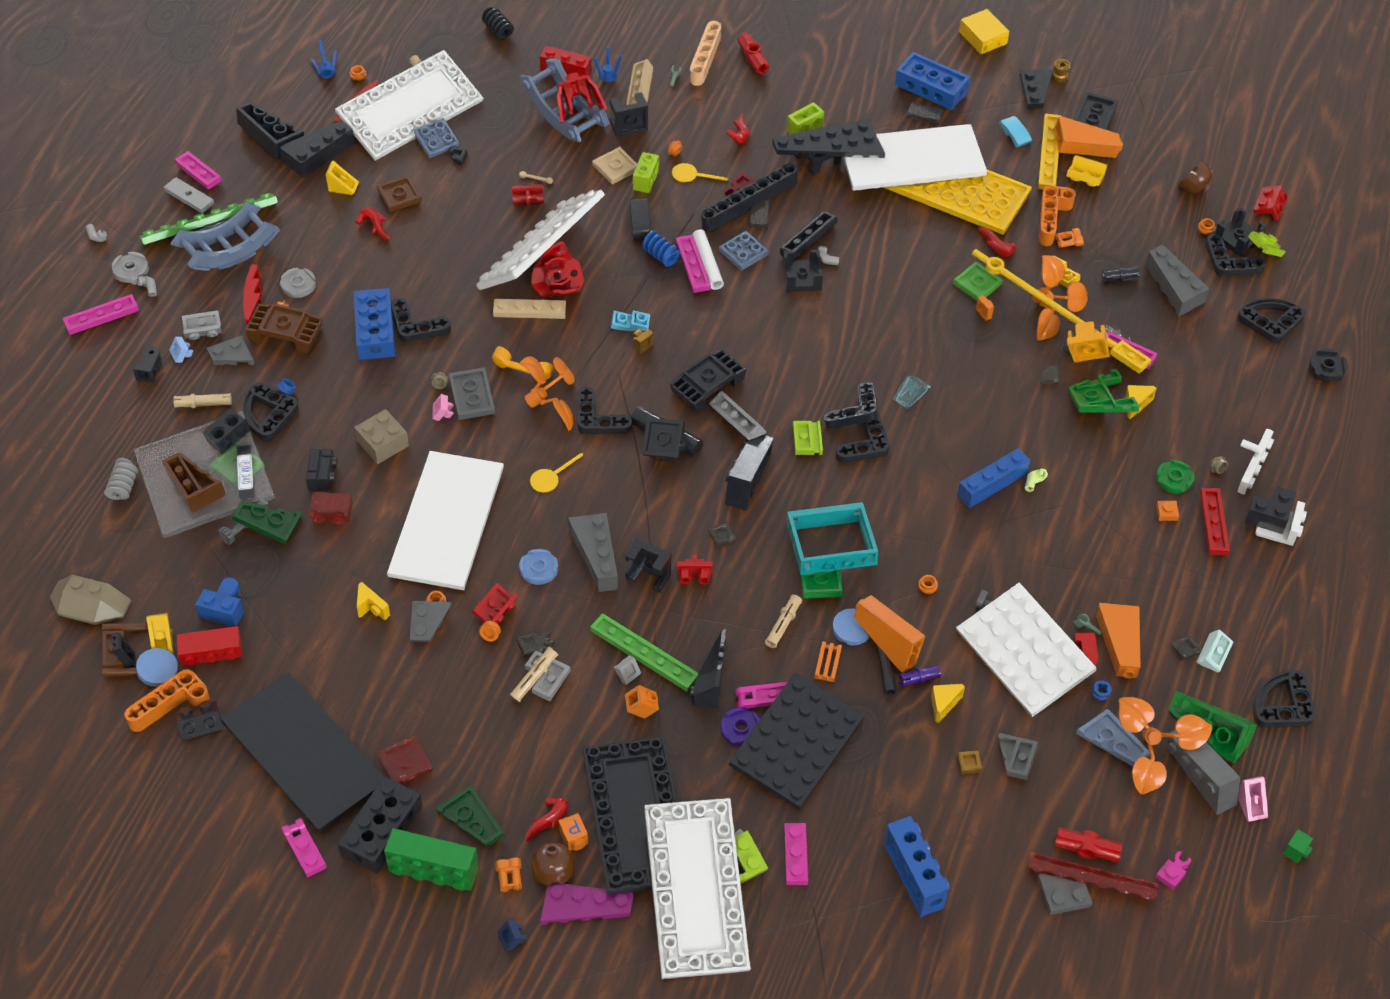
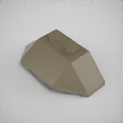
M70 575L58 581L50 595V599L59 616L94 625L116 618H124L132 603L130 598L110 584L76 575Z

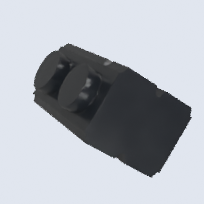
M332 449L310 450L306 484L309 490L318 491L320 489L321 491H330L331 484L335 483L336 475L333 470L337 468L338 459L334 457Z

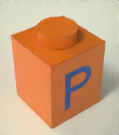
M579 813L558 820L560 834L570 851L580 850L585 845H588V834Z

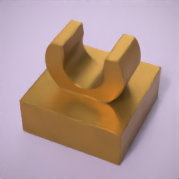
M637 329L633 332V335L636 336L633 339L635 350L639 354L653 345V332L648 329L642 332L640 329Z

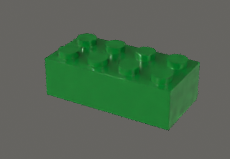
M394 828L384 850L388 870L391 873L399 876L402 874L408 875L420 881L423 879L432 881L440 886L444 884L453 886V888L460 891H471L479 869L476 848Z

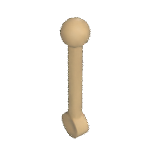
M521 171L519 173L520 178L527 177L545 181L548 184L553 183V179L551 177L543 178L539 176H534L526 174L525 171Z

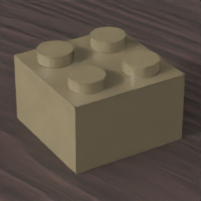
M386 409L354 427L357 442L377 464L409 446L407 432Z

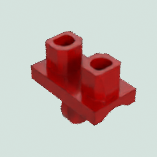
M543 185L512 186L513 204H527L529 206L530 203H544Z
M693 554V559L677 561V577H679L681 584L691 583V577H699L700 584H709L710 577H712L713 561L697 559V554Z

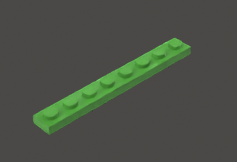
M265 193L256 200L249 198L240 205L233 203L228 205L227 209H214L210 211L211 214L205 216L202 213L193 216L194 219L189 221L187 219L179 220L173 226H170V224L160 226V230L153 231V229L144 231L143 235L139 237L142 244L145 245L177 235L179 230L189 231L231 218L241 210L246 202L258 205L261 208L278 203L277 197L274 194Z

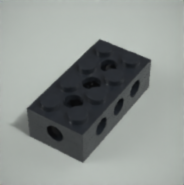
M383 777L339 841L340 855L378 874L386 862L384 850L392 829L403 831L408 829L423 806L421 794Z

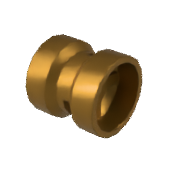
M1065 59L1056 60L1052 78L1056 82H1065L1068 79L1070 63Z

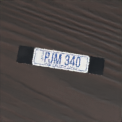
M251 445L237 446L239 500L253 498Z

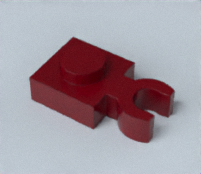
M742 172L731 181V186L724 190L725 196L740 190L755 180Z

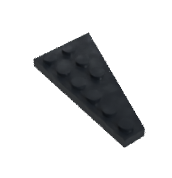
M869 119L772 138V144L777 155L809 153V156H816L817 153L833 157L863 155L864 158H869L870 155H878L879 158H885V152Z

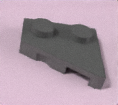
M242 336L207 348V352L214 365H237L238 362H248V365L254 364L253 357Z
M413 601L410 641L431 642L436 630L443 623L448 610L451 609L452 603Z
M999 733L998 739L1007 776L1027 780L1038 748V741Z
M1042 873L1038 874L1037 879L1049 915L1092 906V900L1086 884Z

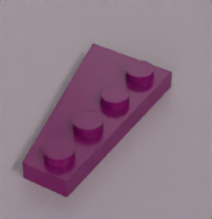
M551 883L552 885H547L540 922L541 925L549 924L548 922L558 921L559 923H568L569 920L582 919V921H588L590 918L602 917V919L631 916L634 893L607 896L606 889Z

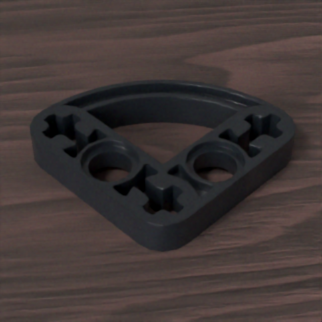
M1262 298L1243 305L1239 309L1237 318L1241 323L1267 340L1279 343L1303 321L1305 310L1299 305L1283 299ZM1273 309L1285 313L1276 322H1273L1259 313L1258 310ZM1257 322H1262L1265 326H1258ZM1282 322H1287L1291 326H1284Z
M261 382L255 383L250 387L243 402V412L250 430L265 441L273 440L299 410L298 402L294 397ZM274 396L279 397L277 401H270V398ZM255 400L274 409L261 425L256 422L252 415V407ZM277 416L284 417L281 421L274 420Z
M1297 670L1282 672L1271 677L1263 684L1255 699L1253 708L1254 720L1258 726L1264 728L1297 727L1312 724L1315 718V709L1307 678L1303 672ZM1286 684L1291 706H1264L1266 696L1276 687ZM1298 694L1303 695L1306 701H1298L1295 696ZM1286 713L1290 716V719L1284 720L1279 714Z

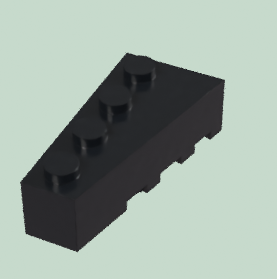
M252 102L236 107L237 124L275 159L281 158L279 146L304 136L303 130L294 129L292 124L280 121L276 115L267 114V110Z
M339 121L279 146L281 162L305 178L355 144L353 129L343 121Z
M761 435L751 440L745 439L743 449L739 450L737 460L733 461L731 471L728 470L725 481L728 482L725 505L747 511L749 498L753 497L756 483H759L762 470L764 471L772 453L773 437Z

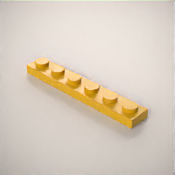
M1045 114L1038 189H1044L1046 186H1056L1059 151L1054 126L1061 115Z

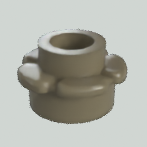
M443 372L434 373L431 376L432 385L436 389H443L449 383V377Z
M1223 456L1215 457L1210 464L1213 473L1222 474L1228 468V462Z

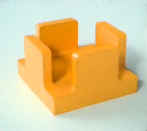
M1093 321L1076 324L1075 337L1072 330L1068 331L1067 344L1074 363L1110 357L1105 325H1101L1100 333H1095Z

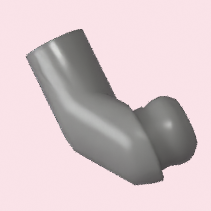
M820 246L818 248L820 260L824 264L838 266L840 257L829 256L827 247Z

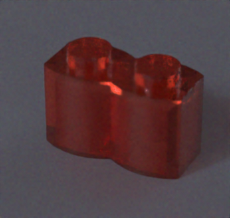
M313 493L309 508L310 519L317 523L332 521L336 524L349 522L353 504L351 495L346 493Z

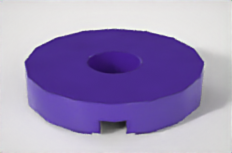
M734 708L724 715L720 726L721 734L730 744L741 747L760 721V718L755 712L748 711L747 708ZM737 724H744L747 728L739 730L735 726Z

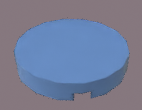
M531 550L525 556L523 555L520 560V575L530 584H546L557 575V558L548 550Z
M854 608L839 612L834 617L832 625L833 634L837 640L846 642L847 645L851 646L860 645L869 639V634L854 618L856 612Z
M160 648L145 651L139 656L136 663L138 678L144 684L152 687L162 685L175 676L178 670V662L175 656L169 651Z

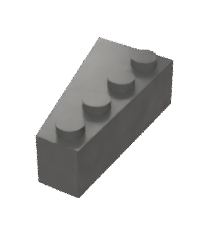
M607 513L569 517V533L573 537L575 545L589 569L598 592L618 590V575Z

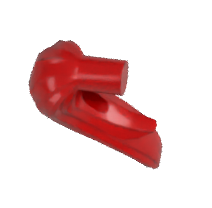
M741 114L737 121H733V124L738 129V133L731 129L726 133L737 145L745 143L751 132V129H748L744 123V114Z
M363 208L355 223L361 225L364 219L370 220L373 223L372 234L377 233L383 239L391 240L382 228V222L386 221V219L373 208Z
M984 227L978 228V232L987 240L986 244L997 254L1008 258L1014 253L1017 247L1015 243L1003 242L991 230Z
M561 797L546 798V806H553V808L545 816L533 820L534 823L526 833V841L531 840L536 834L551 825L552 828L557 826L558 820L563 819L569 809L565 799Z

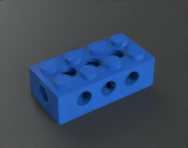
M912 52L896 70L895 79L896 86L950 110H953L968 92L970 76L915 52Z
M390 288L353 291L356 345L359 360L395 357Z
M909 816L887 824L884 846L919 916L923 917L944 909L950 888L949 883L945 877H942L938 861L932 858L928 842L926 840L923 841L918 823H914L912 817Z

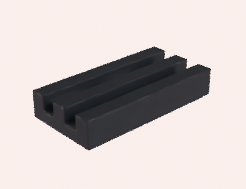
M119 632L112 633V638L114 639L112 640V645L114 646L112 647V652L125 668L136 667L135 651Z

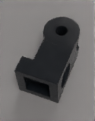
M150 346L144 350L141 364H135L133 371L136 380L154 383L162 364L159 349Z

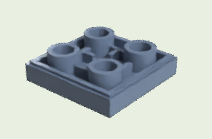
M444 118L414 129V135L429 158L449 151L451 146L459 147L457 138Z
M747 231L719 246V251L741 271L768 255V250Z

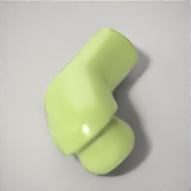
M1040 469L1030 472L1027 475L1025 490L1028 492L1034 491L1035 484L1047 477V471Z

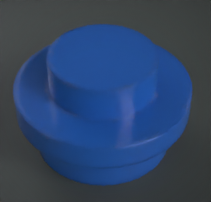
M283 378L277 383L279 391L289 395L294 393L295 384L289 379Z

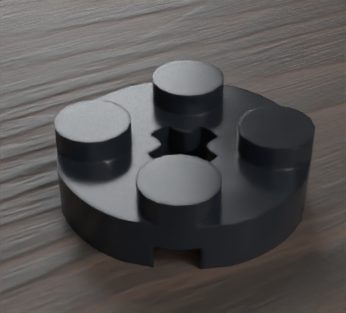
M1320 349L1316 354L1312 355L1309 368L1313 373V377L1317 380L1340 381L1346 373L1348 367L1347 360L1344 356L1341 358L1337 355L1338 352L1335 350Z

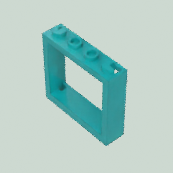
M863 502L787 512V528L800 575L878 564V549ZM854 522L859 523L867 550L804 558L796 530Z

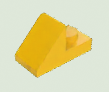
M359 583L357 597L359 618L371 610L375 616H380L383 620H386L390 616L389 605L364 583Z
M168 613L147 616L151 649L160 648L173 654V631L170 629Z

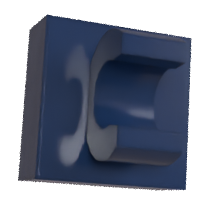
M515 919L507 920L498 931L505 951L513 950L517 944L523 943L527 938V935H521L520 931L523 926L516 924Z

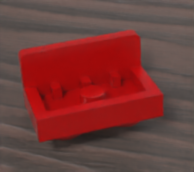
M1282 186L1263 187L1253 208L1255 215L1271 213L1273 219L1278 220L1283 212L1285 202H1287V193L1284 192Z
M496 583L471 613L482 623L493 621L499 624L505 617L503 612L505 610L510 611L517 603L514 600L518 595L516 593L511 595L501 585Z

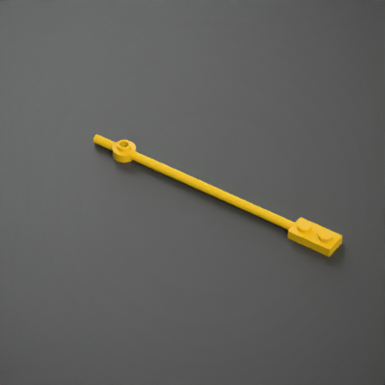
M977 249L973 251L972 255L986 264V270L990 274L1003 275L1074 324L1084 323L1083 320L1005 269L1002 259L998 257L989 258ZM1108 338V347L1111 348L1110 355L1140 374L1150 365V358L1123 340L1117 344Z

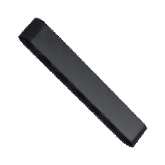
M791 163L785 164L702 210L703 230H716L796 185L797 166Z

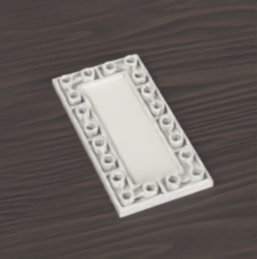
M443 50L335 108V112L345 124L353 129L354 136L376 161L415 139L414 129L442 118L447 121L483 101V97Z
M971 124L876 134L885 152V158H879L878 155H870L869 158H864L863 155L843 157L853 190L987 175V169Z
M591 190L585 195L582 193L576 198L572 197L567 201L563 200L557 204V209L555 211L552 210L546 215L547 219L538 222L535 225L536 229L534 231L531 230L526 233L523 241L517 242L513 246L514 249L512 251H508L502 256L503 260L501 262H496L491 266L492 270L489 273L486 272L480 276V281L476 285L478 289H486L517 279L605 195L603 191L598 190L594 192Z
M430 451L387 572L388 577L464 590L504 468L503 463Z
M730 798L645 805L662 979L750 971Z

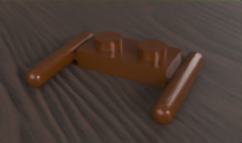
M146 623L102 624V676L137 675L136 667L124 668V665L112 652V647H114L112 645V640H114L112 633L119 632L123 636V632L147 631L148 625Z

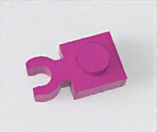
M1181 851L1176 853L1173 862L1168 859L1155 877L1172 890L1184 878L1187 872L1184 869L1188 868L1191 863V858H1188L1186 862H1182L1179 859L1182 854Z

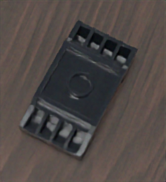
M721 348L713 353H708L682 371L680 376L670 383L672 392L697 413L706 408V398L727 383H730L733 387L739 385L744 380L747 369Z

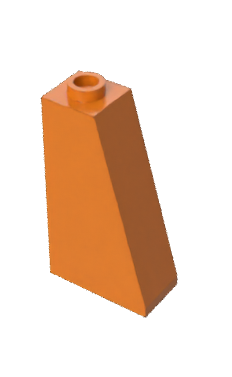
M1059 116L1054 126L1059 153L1116 158L1123 147L1119 134Z
M872 595L861 599L855 607L854 618L899 671L904 673L914 667L917 663L925 635Z
M1099 603L1096 618L1116 676L1137 678L1140 670L1139 606Z

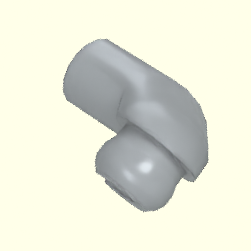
M88 224L85 227L90 240L97 242L106 240V231L103 230L101 232L99 230L96 232L93 224Z
M146 275L137 278L138 285L147 288L148 296L153 297L157 295L156 283L153 278Z

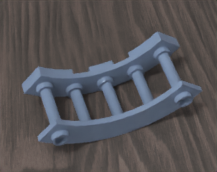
M548 59L546 61L547 69L534 77L528 75L520 76L522 87L527 91L540 113L556 130L570 140L581 142L579 133L594 124L604 127L610 124L605 110L599 109L596 105L589 109L588 103L584 101L581 95L574 96L572 100V107H575L579 113L567 119L564 123L560 122V117L557 115L559 114L558 106L551 109L545 102L546 99L558 93L557 85L566 81L565 77L567 74L560 59ZM552 75L556 86L540 94L535 83ZM582 118L588 119V121L578 127L572 125Z
M246 202L237 214L223 224L197 232L179 230L170 244L185 248L192 256L188 262L190 268L210 271V268H218L220 270L237 265L256 254L255 251L262 245L264 247L268 245L280 229L265 221L263 223L256 215L261 207ZM252 220L259 229L249 237L242 228ZM237 233L243 242L232 247L225 238ZM220 242L226 250L213 252L209 245ZM201 247L203 251H196L194 248Z

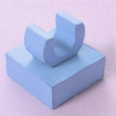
M175 337L169 349L174 361L182 363L184 357H191L193 350H188L190 343L184 342L182 337Z

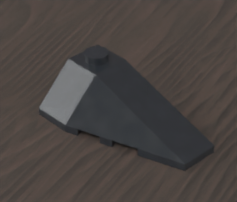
M722 629L696 677L695 686L691 685L690 698H694V706L718 708L726 629Z

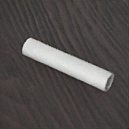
M696 230L692 235L711 284V289H720L724 282L705 231Z

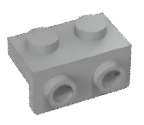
M218 310L182 316L183 333L186 339L196 340L200 336L206 335L207 337H215L222 333Z

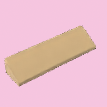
M648 59L633 65L626 105L637 103L634 94L640 92L643 93L646 102L648 101L653 66Z

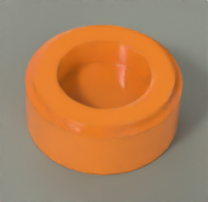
M486 621L480 627L479 632L484 640L492 642L499 637L501 629L497 623Z

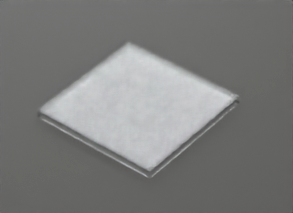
M238 412L245 419L243 412ZM215 421L134 449L164 538L235 513L241 501L257 504L261 499L266 502L275 499L250 431L224 454H221L212 447L202 433ZM251 445L253 498L239 500L237 446ZM180 452L196 463L200 469L206 470L210 476L220 480L226 496L191 513L167 475L162 460Z

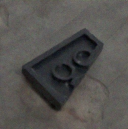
M1053 69L1020 70V79L1027 109L1044 108Z

